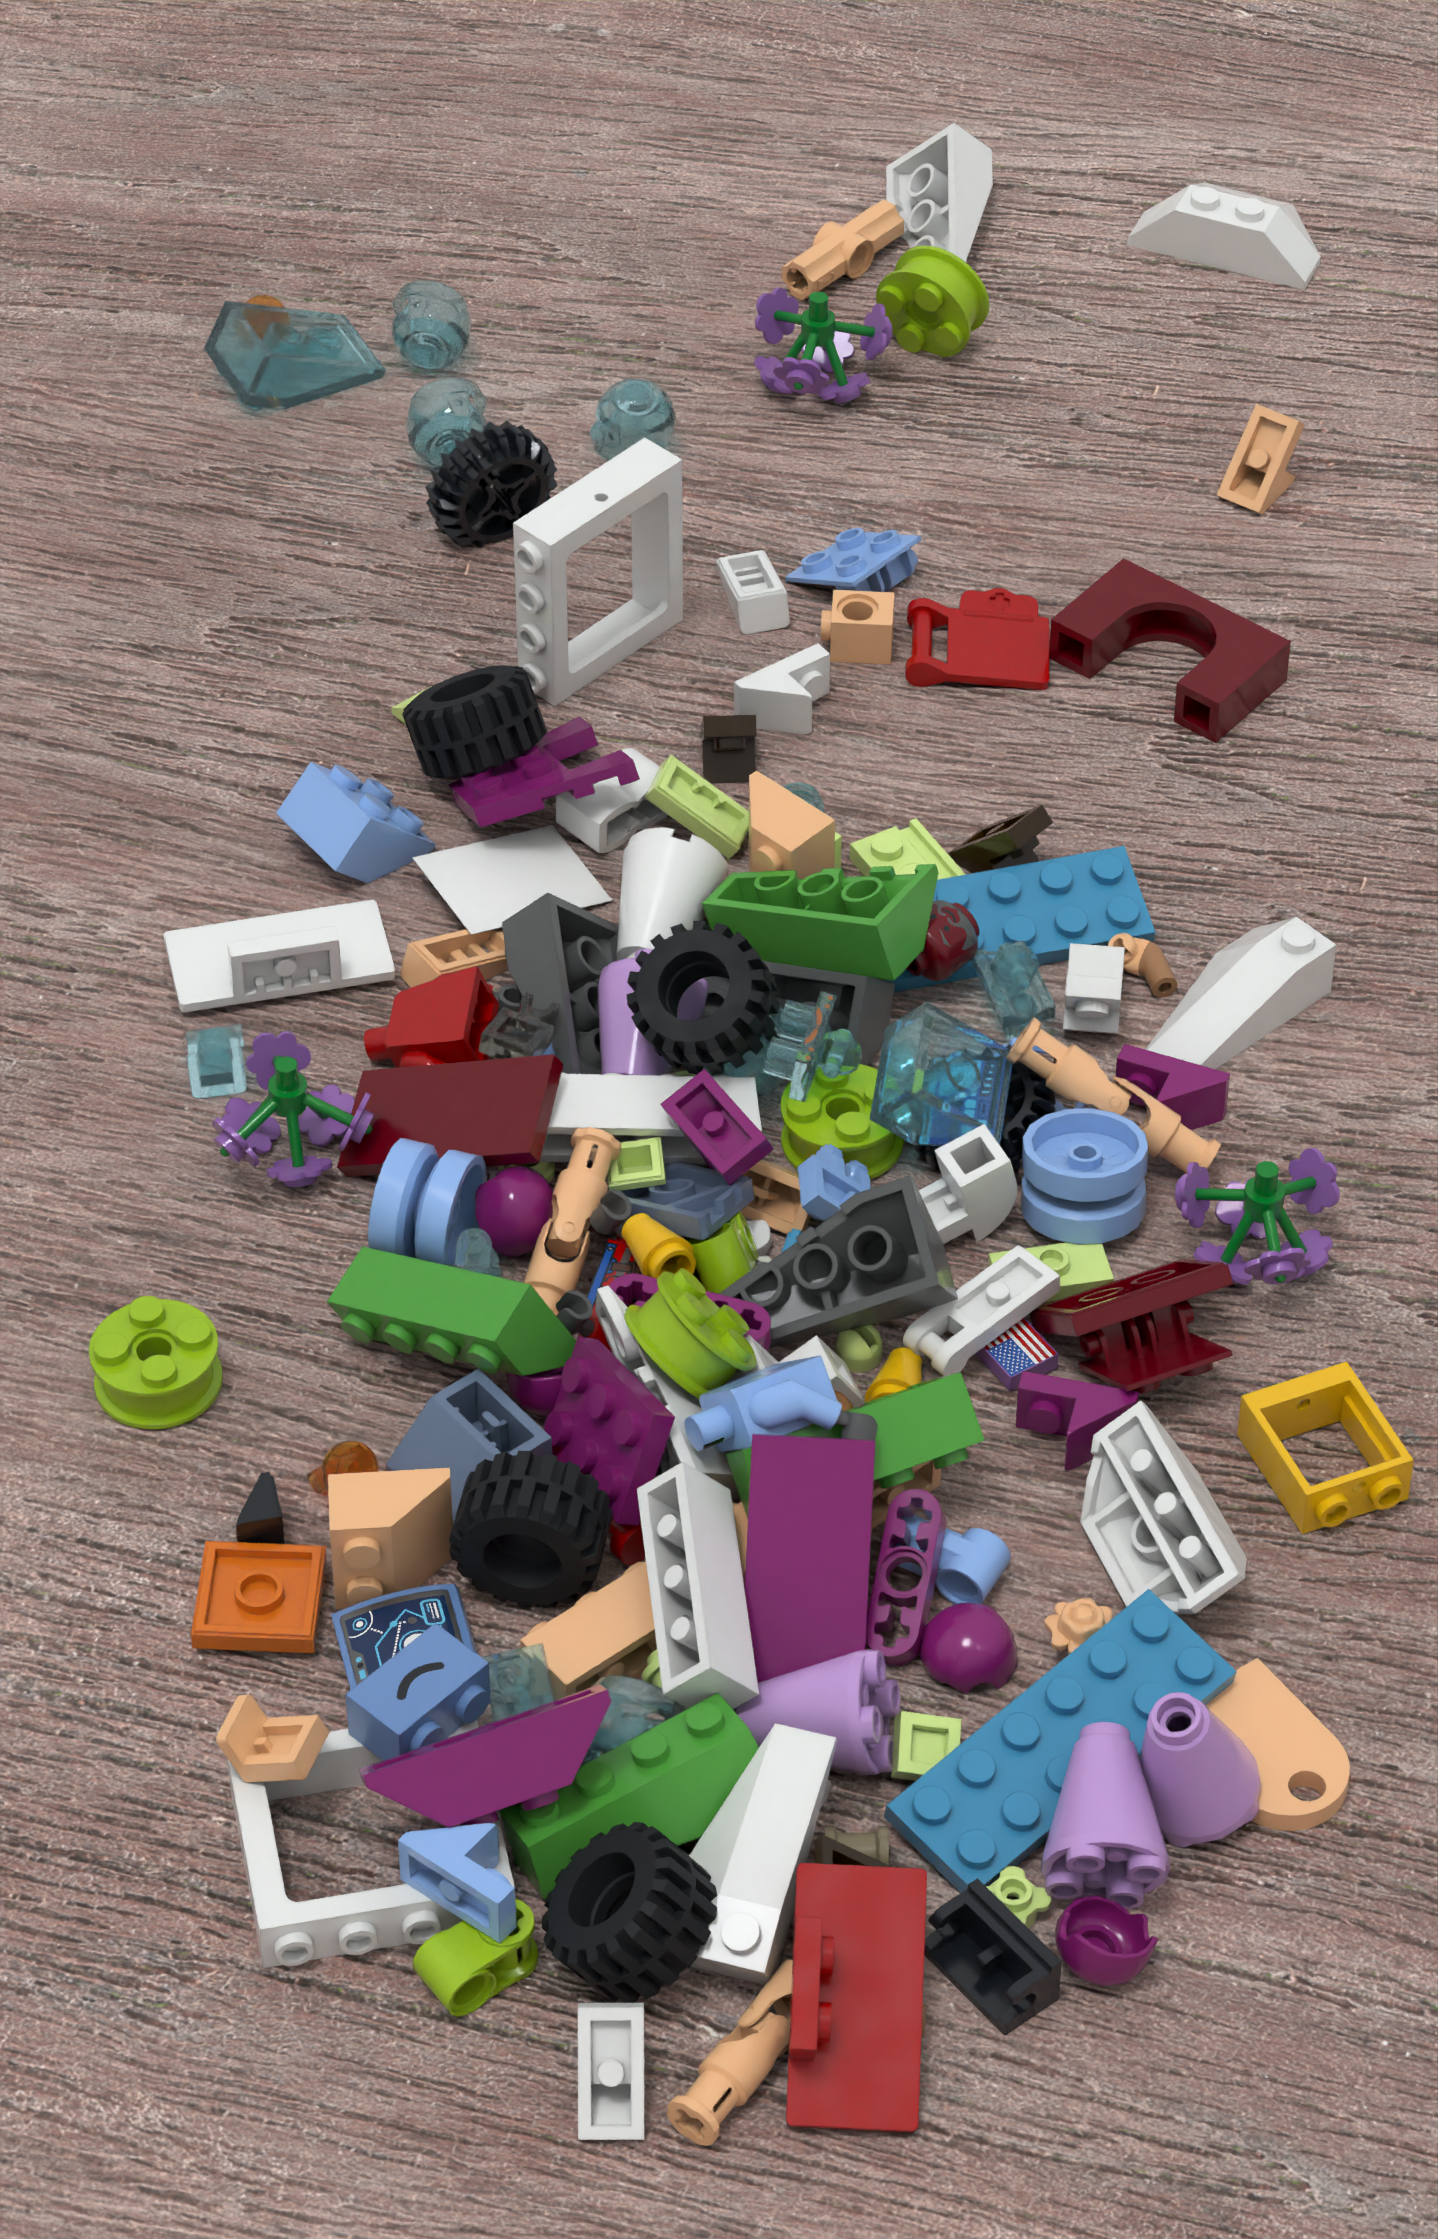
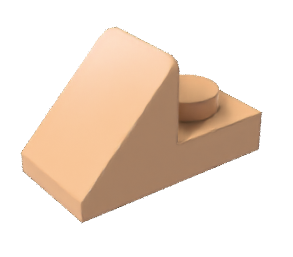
M1256 404L1217 492V496L1263 514L1294 482L1295 476L1285 470L1305 424Z

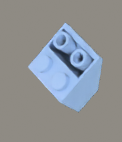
M310 762L276 812L334 871L365 883H370L413 862L412 857L431 853L436 845L420 830L424 823L418 816L404 807H396L391 802L394 794L386 786L372 778H367L365 783H363L352 772L337 764L331 770Z

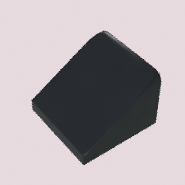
M270 1472L260 1474L236 1523L237 1542L285 1544L282 1512L274 1476H270Z

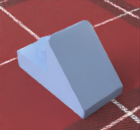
M482 1823L410 1831L398 1839L400 1879L499 1944L517 1927L515 1887L510 1884L503 1874L493 1869L499 1861L497 1825L494 1823Z

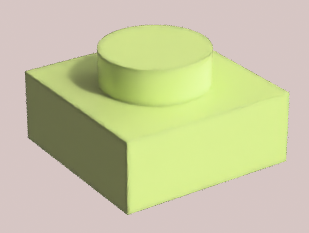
M901 1711L896 1715L894 1720L891 1778L916 1781L958 1747L961 1737V1719Z

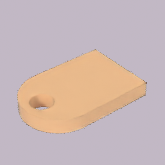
M1256 1658L1238 1668L1233 1683L1206 1704V1706L1244 1742L1256 1759L1261 1781L1258 1797L1260 1806L1258 1814L1251 1821L1267 1828L1283 1831L1305 1830L1318 1826L1338 1812L1347 1796L1350 1776V1764L1347 1753L1339 1740L1259 1658ZM1306 1786L1314 1788L1322 1796L1317 1800L1303 1801L1294 1797L1290 1791L1297 1787Z

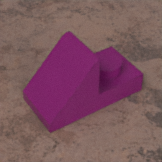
M1123 1045L1117 1057L1115 1077L1124 1078L1179 1114L1181 1116V1123L1190 1130L1224 1119L1227 1111L1230 1073L1135 1046ZM1131 1092L1132 1096L1129 1102L1145 1106L1142 1099Z
M705 1069L660 1104L710 1169H715L729 1185L774 1150L768 1139Z
M1022 1371L1017 1394L1016 1427L1044 1434L1066 1436L1064 1469L1067 1471L1093 1460L1094 1455L1091 1453L1093 1435L1138 1403L1139 1392L1132 1390L1127 1392L1121 1388Z

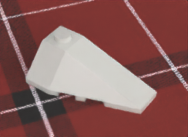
M1298 917L1250 930L1213 956L1145 1050L1217 1069L1331 992L1336 944Z

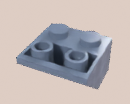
M478 1368L430 1397L386 1463V1471L450 1468L452 1517L454 1523L466 1479L470 1472H475L477 1464L484 1459L493 1461L496 1454L507 1452L512 1456L517 1455L518 1450L532 1451L533 1455L543 1456L544 1453L552 1455V1437Z

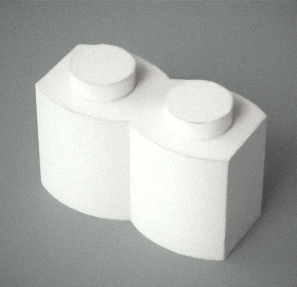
M626 748L622 751L633 759L640 780L620 786L616 776L593 784L596 792L592 795L578 799L574 798L568 791L556 795V823L598 853H607L620 847L637 830L647 829L668 816V814L644 798L660 766L634 748Z

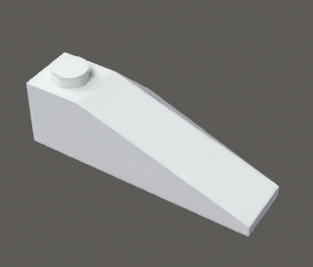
M953 123L886 166V199L896 206L897 212L904 219V234L901 237L908 242L910 248L934 246L949 251L966 262L993 186L992 149Z
M608 1285L598 1288L595 1312L612 1354L675 1416L659 1463L662 1474L681 1462H685L729 1488L732 1501L739 1499L740 1495L725 1455L736 1450L720 1452L714 1445L705 1450L697 1451L691 1445L686 1435L684 1422L687 1417L703 1411L699 1402L700 1399L670 1378L640 1346L624 1318V1312L628 1307Z
M775 1723L689 1856L710 1874V1882L716 1886L717 1897L711 1901L717 1906L716 1918L708 1927L711 1934L706 1944L700 1946L696 1953L698 1957L690 1967L763 1985L768 1982L779 1968L795 1907L796 1870L800 1863H806L838 1742L836 1737Z

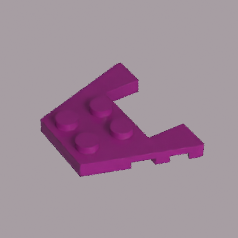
M577 717L546 733L535 746L521 756L487 771L463 776L449 784V788L455 804L479 827H484L545 809V799L566 791L578 799L595 794L596 791L593 784L617 776L620 786L640 780L633 759L622 750L568 770L561 764L560 760L598 746L592 726L581 717Z

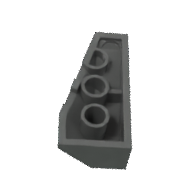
M546 893L502 922L508 969L540 1032L549 1038L556 1057L564 1064L562 1072L566 1074H601L598 984L602 969L611 962L617 961L618 925L555 895Z
M763 961L774 978L778 989L773 994L779 1001V1014L769 1015L776 1026L771 1036L762 1034L759 1038L764 1047L757 1055L768 1058L796 1077L804 1071L816 1067L818 1063L826 1059H839L843 1062L868 1066L887 1037L895 983L868 976ZM720 976L704 978L709 984V990L701 1019L713 1014L725 1001L729 990L728 978ZM828 996H832L833 999L829 1000ZM825 1004H828V1005H830V1007H829V1008H825L824 1005H825ZM818 1007L822 1012V1021L820 1026L816 1025V1011ZM814 1029H819L815 1038L811 1042L804 1044L806 1038L811 1035ZM812 1047L814 1051H809L808 1048ZM810 1056L811 1059L807 1060L805 1057Z

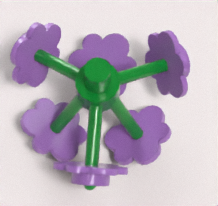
M778 287L773 290L772 294L764 293L758 298L756 304L758 316L755 319V328L763 332L765 341L770 344H777L781 341L783 335H790L794 330L795 324L801 325V333L782 362L773 356H770L768 359L758 356L754 360V365L761 371L762 382L774 392L781 394H792L793 392L818 394V397L823 398V400L834 399V402L837 404L851 402L862 394L860 387L870 383L866 372L850 377L845 375L843 369L844 359H849L854 354V347L849 342L851 334L861 335V349L866 351V358L868 360H874L876 355H881L889 345L892 336V324L889 318L885 316L884 305L880 303L875 304L872 312L866 314L864 325L835 321L834 313L828 309V295L824 292L811 293L809 295V309L804 311L802 315L797 314L799 310L798 301L794 297L787 296L784 288ZM802 352V359L798 361L796 358ZM821 367L826 373L835 375L836 380L832 384L827 385L829 376L821 372Z
M290 1031L281 1032L277 1037L272 1033H261L253 1040L252 1049L254 1054L248 1056L246 1066L251 1073L256 1074L258 1085L264 1090H268L269 1095L262 1103L252 1102L250 1105L242 1098L230 1099L225 1106L226 1115L221 1119L217 1117L211 1123L219 1133L214 1142L220 1148L222 1156L229 1157L235 1163L244 1158L252 1166L256 1167L259 1164V1157L255 1152L259 1154L268 1153L272 1147L271 1142L277 1140L281 1134L279 1123L270 1116L275 1113L280 1117H285L291 1158L274 1162L273 1167L267 1169V1176L271 1178L277 1177L279 1181H284V1185L289 1187L310 1185L317 1181V1176L321 1175L322 1171L332 1168L333 1165L331 1159H317L316 1156L303 1157L300 1131L308 1134L309 1140L318 1147L328 1145L335 1135L338 1137L344 1136L338 1148L341 1151H344L349 1139L360 1144L364 1134L372 1132L370 1122L374 1113L365 1109L371 1094L365 1093L353 1116L351 1113L355 1098L348 1093H342L336 1085L329 1084L324 1087L322 1092H308L307 1080L300 1073V1070L306 1068L311 1061L309 1049L305 1045L297 1043L296 1036Z
M1308 1148L1302 1152L1300 1159H1294L1289 1163V1173L1293 1178L1288 1183L1282 1184L1278 1180L1279 1168L1275 1163L1264 1161L1257 1164L1255 1177L1248 1179L1244 1185L1238 1181H1232L1225 1189L1209 1188L1207 1168L1200 1167L1197 1162H1190L1187 1166V1174L1179 1178L1175 1188L1176 1205L1182 1212L1183 1219L1189 1220L1192 1228H1200L1204 1222L1205 1211L1209 1209L1210 1201H1219L1215 1207V1215L1221 1223L1231 1225L1230 1231L1232 1234L1227 1246L1217 1247L1212 1243L1203 1241L1200 1247L1196 1248L1193 1253L1195 1259L1228 1264L1233 1283L1235 1281L1244 1285L1251 1282L1252 1275H1254L1255 1279L1263 1280L1266 1284H1282L1301 1276L1310 1275L1322 1268L1328 1262L1329 1255L1327 1251L1332 1248L1333 1241L1329 1236H1321L1320 1232L1316 1229H1310L1298 1235L1283 1205L1284 1197L1290 1195L1291 1199L1297 1204L1305 1203L1306 1209L1312 1214L1322 1212L1324 1207L1336 1205L1340 1198V1192L1336 1184L1337 1169L1334 1164L1325 1162L1322 1153L1318 1149ZM1275 1220H1277L1288 1240L1281 1244V1246ZM1249 1234L1258 1239L1266 1238L1269 1251L1260 1254L1257 1259L1248 1262L1242 1260L1238 1250Z

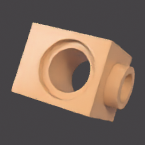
M833 590L832 610H822L821 641H830V662L891 665L895 592Z

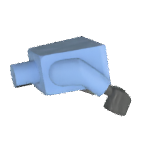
M821 1355L773 1364L700 1395L699 1402L703 1411L687 1417L684 1422L689 1442L697 1451H702L715 1445L720 1452L752 1447V1434L786 1435L811 1424H816L826 1430H830L834 1424L842 1426L840 1438L876 1440L878 1429L874 1417L841 1410L842 1403L837 1401Z

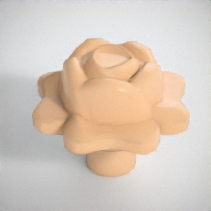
M1081 1598L1071 1603L1059 1602L1055 1606V1614L1047 1616L1044 1625L1052 1635V1648L1059 1651L1068 1649V1654H1070L1112 1619L1113 1612L1108 1606H1097L1091 1598Z

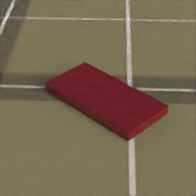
M555 1054L362 1071L351 1115H355L365 1093L371 1094L365 1109L374 1113L370 1122L372 1132L364 1134L360 1144L349 1139L344 1151H341L337 1168L346 1177L379 1175L389 1151L400 1138L434 1145L439 1159L448 1150H458L482 1156L486 1167L539 1163L564 1064Z

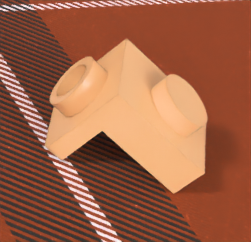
M239 1695L216 1736V1742L244 1782L305 1780L330 1732L318 1715L267 1718L252 1695Z

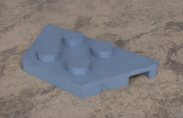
M681 1162L665 1165V1185L621 1191L629 1198L632 1206L631 1214L626 1220L635 1214L645 1213L674 1233L699 1240L710 1237L724 1223L728 1222L754 1200L752 1177L742 1175L729 1185L715 1169Z

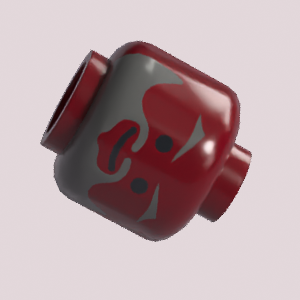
M933 901L924 949L906 968L908 972L914 976L922 975L932 981H942L974 958L978 951V936L980 932L977 921L967 908L956 902Z

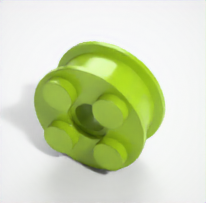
M916 246L904 252L896 263L895 271L883 278L876 292V303L884 305L885 316L889 318L892 324V333L896 336L899 345L913 353L919 352L921 349L942 357H949L959 353L968 343L971 332L979 328L986 320L990 308L987 290L977 273L958 256L934 246Z
M826 1059L818 1063L816 1067L799 1074L785 1088L780 1104L781 1117L784 1122L781 1133V1146L785 1158L797 1171V1167L812 1155H816V1151H819L821 1146L824 1147L825 1144H831L842 1151L841 1154H843L842 1158L845 1165L850 1160H857L865 1165L869 1171L867 1174L870 1179L876 1178L888 1171L900 1158L904 1147V1131L901 1125L904 1116V1098L898 1085L883 1072L858 1063L843 1062L839 1059Z
M683 1268L676 1274L663 1272L657 1278L659 1288L657 1292L642 1307L630 1305L624 1312L628 1328L644 1351L670 1378L698 1399H700V1395L723 1386L739 1369L751 1371L757 1364L754 1350L744 1337L749 1331V1326L745 1320L728 1305H723L719 1308L705 1295L706 1290L697 1278Z
M154 1296L139 1297L132 1301L131 1304L107 1316L94 1331L89 1344L90 1364L95 1373L94 1390L101 1408L110 1417L122 1424L151 1430L175 1427L189 1422L205 1412L218 1397L223 1383L222 1366L217 1356L218 1336L212 1321L202 1311L192 1305L177 1300L159 1299Z

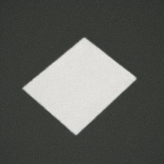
M553 825L412 857L471 935L502 928L503 921L546 893L555 895L580 908L613 901Z

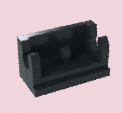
M978 1878L968 1884L965 1891L940 1906L929 1917L928 1922L936 1931L925 1939L924 1956L1004 2036L1059 2000L1062 1961Z

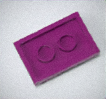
M577 1337L571 1358L566 1361L563 1367L562 1385L554 1409L546 1418L544 1431L552 1437V1454L557 1456L559 1461L564 1463L570 1461L580 1466L582 1474H591L599 1482L598 1489L606 1491L610 1499L609 1508L612 1509V1518L618 1524L638 1526L640 1511L637 1488L655 1478L675 1416L598 1339Z

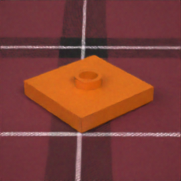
M205 1541L191 1630L192 1648L314 1653L327 1563L326 1546Z

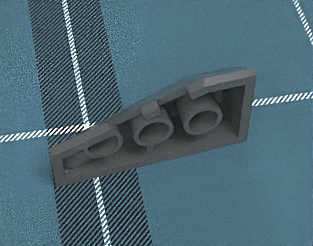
M909 1175L854 1194L839 1205L841 1210L815 1229L809 1227L796 1237L797 1242L770 1262L760 1263L719 1294L756 1303L768 1312L771 1319V1345L769 1349L809 1340L816 1335L821 1337L906 1317L957 1300L958 1296L944 1245L913 1177Z

